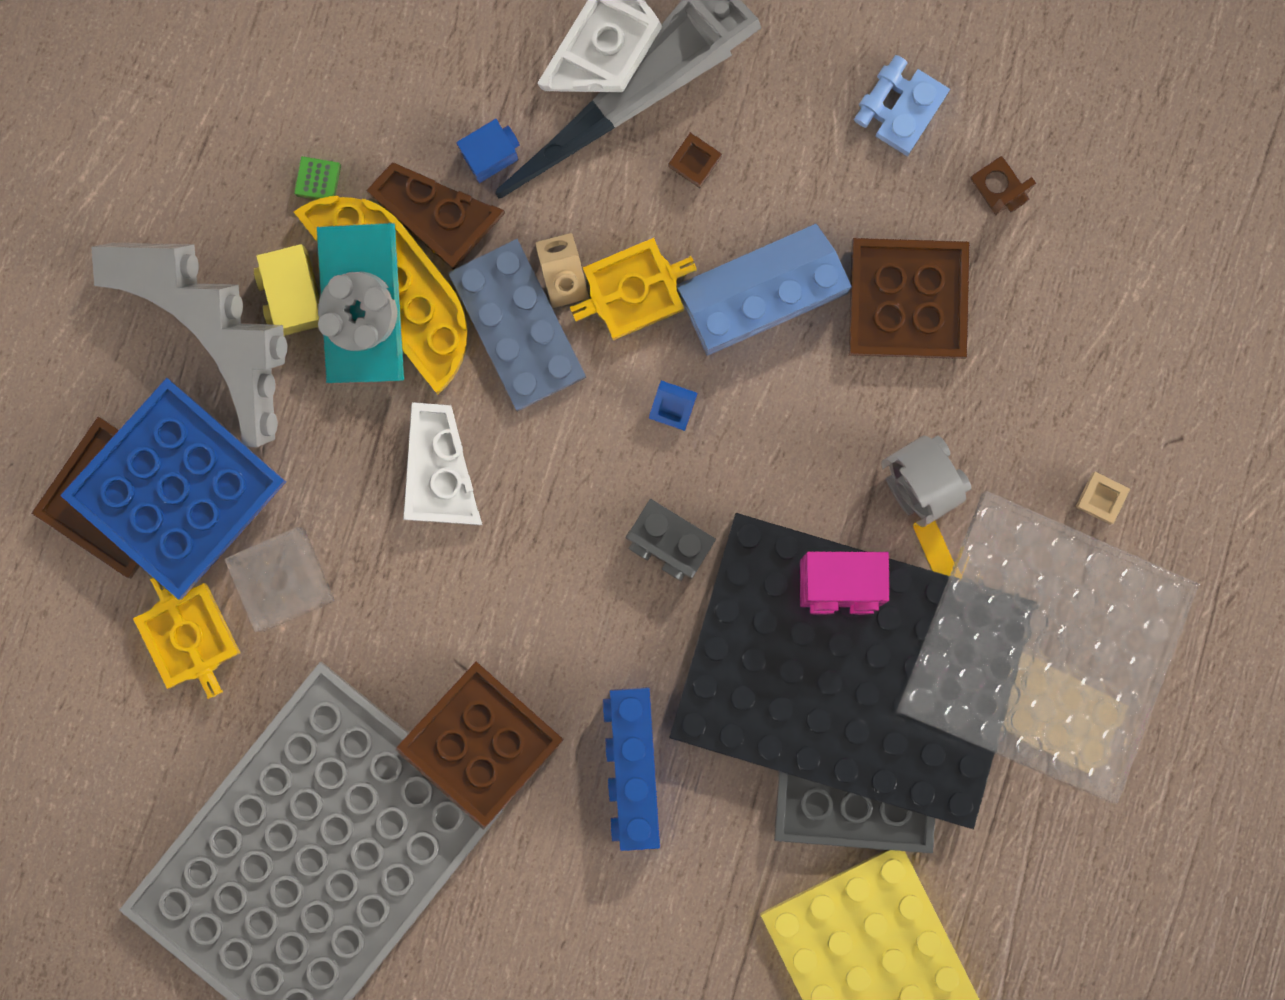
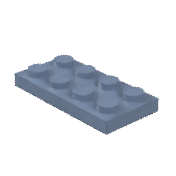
M518 239L448 272L517 412L586 378Z

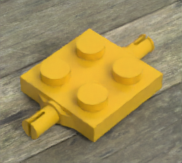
M649 239L583 267V272L590 286L591 299L570 306V310L576 322L597 313L606 323L612 340H616L684 311V306L677 292L676 279L694 271L696 272L695 263L693 264L694 260L691 256L670 265L661 255L655 239Z
M150 579L160 601L151 610L133 618L166 688L170 689L186 680L199 678L208 699L223 693L213 671L222 662L240 654V651L208 585L203 583L191 589L182 600H179L156 579Z

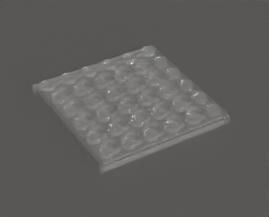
M989 491L982 492L897 712L1110 803L1118 804L1199 583Z

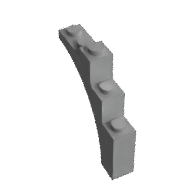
M108 243L91 247L94 286L120 289L148 299L174 315L195 334L213 357L229 387L239 418L242 444L246 447H258L275 440L278 421L273 407L275 379L271 368L285 364L287 341L283 334V325L242 324L243 302L239 296V285L197 283L199 263L195 256V244Z

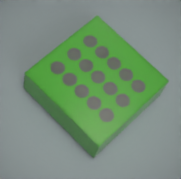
M301 156L294 194L297 197L315 200L336 196L341 164L339 162Z

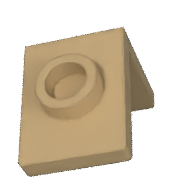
M569 233L536 242L552 308L589 299L573 234ZM554 246H567L559 252H547V250Z

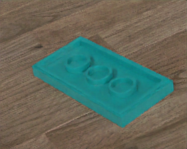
M395 223L317 227L321 294L334 276L349 272H367L376 275L389 287L386 289L389 291L391 298L395 299L397 305V320L391 335L375 347L361 351H350L337 346L328 336L323 335L326 383L404 380ZM358 300L355 305L350 306V313L354 321L357 318L365 317L366 311L360 308L361 302Z

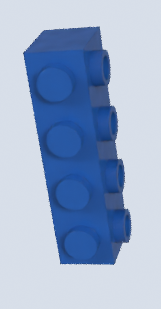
M650 687L610 690V698L603 699L604 722H612L613 738H605L607 762H615V778H608L609 802L617 801L618 817L611 818L612 842L620 841V851L659 849L660 836Z

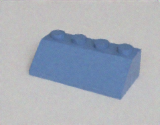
M814 224L677 284V291L702 347L708 356L845 296L852 286L835 249L819 226Z

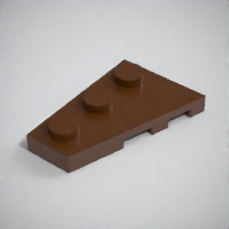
M393 162L366 190L372 198L394 215L400 223L453 270L505 214L503 209L485 204L466 193L455 191L437 183L431 178Z

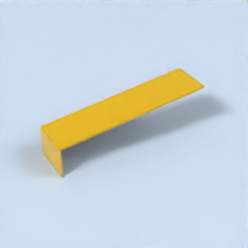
M936 521L925 527L914 523L913 529L932 571L961 579Z

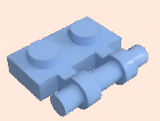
M895 55L888 66L884 65L877 75L879 81L870 95L865 94L859 103L861 109L855 116L854 121L864 128L869 125L873 117L882 122L883 124L876 133V137L908 157L950 89L917 69L910 81L903 78L901 73L908 63L904 58ZM891 89L901 94L892 110L883 105V101Z

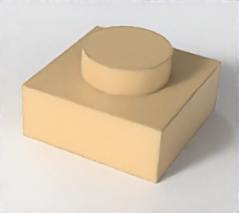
M1093 472L1075 508L1109 525L1114 524L1130 488L1097 472Z

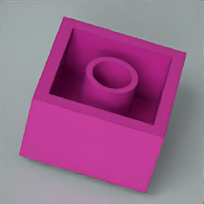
M807 552L800 560V607H810V614H834V611H838V607H850V614H874V611H879V607L889 601V552Z

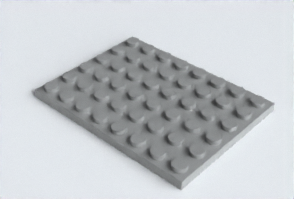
M319 662L119 911L227 1000H352L504 809L483 830L395 750L409 732L323 662Z

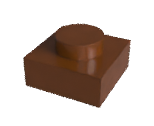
M690 132L668 163V167L698 188H701L721 159L722 153Z

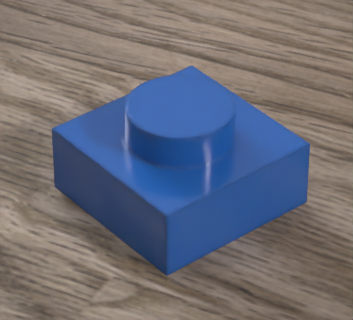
M661 380L649 419L685 431L698 393Z

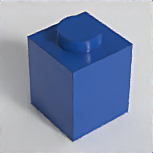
M497 119L492 120L456 142L460 153L479 184L519 160L515 148L520 146L515 134L509 125L502 129Z

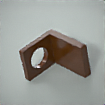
M1000 156L970 177L995 215L1006 208L1011 213L1028 202L1030 198L1027 194L1036 184L1033 177L1021 183L1003 156ZM992 172L1004 174L1008 182L1006 190L1001 193L991 192L986 186L988 174Z

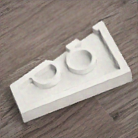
M413 402L411 404L403 520L482 525L451 405Z

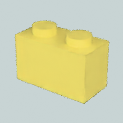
M300 244L256 255L259 267L254 268L255 280L260 291L265 290L268 301L267 305H263L266 323L270 325H283L284 336L317 328L320 297L308 250Z

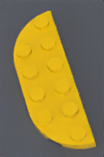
M329 196L311 201L295 210V215L316 241L317 227L395 223L402 350L438 395L447 387L458 372L467 345L465 313L450 284L398 219L388 210L372 201L363 198Z

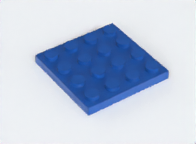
M166 378L60 496L177 599L182 600L283 487L286 481L178 386Z

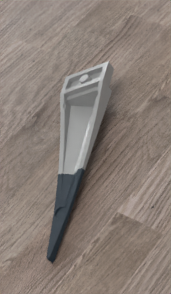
M681 0L661 24L662 29L623 92H600L548 144L496 189L495 194L498 199L508 195L732 56L730 50L761 29L759 19L741 0Z

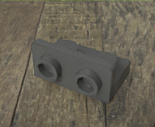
M649 499L635 524L625 537L632 542L628 548L629 550L647 561L651 555L655 556L665 563L662 570L679 581H682L684 576L690 579L694 577L716 541V538L652 499Z

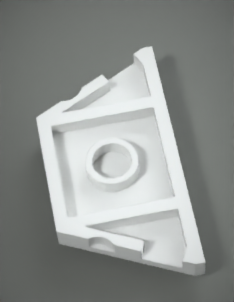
M588 0L539 79V87L544 91L623 92L662 29L659 19L645 0Z

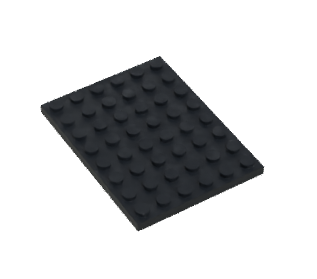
M735 513L669 739L974 830L1036 602L889 558V601L880 606L879 611H874V614L858 615L850 614V607H838V611H834V614H810V607H800L801 558L807 552L867 551Z

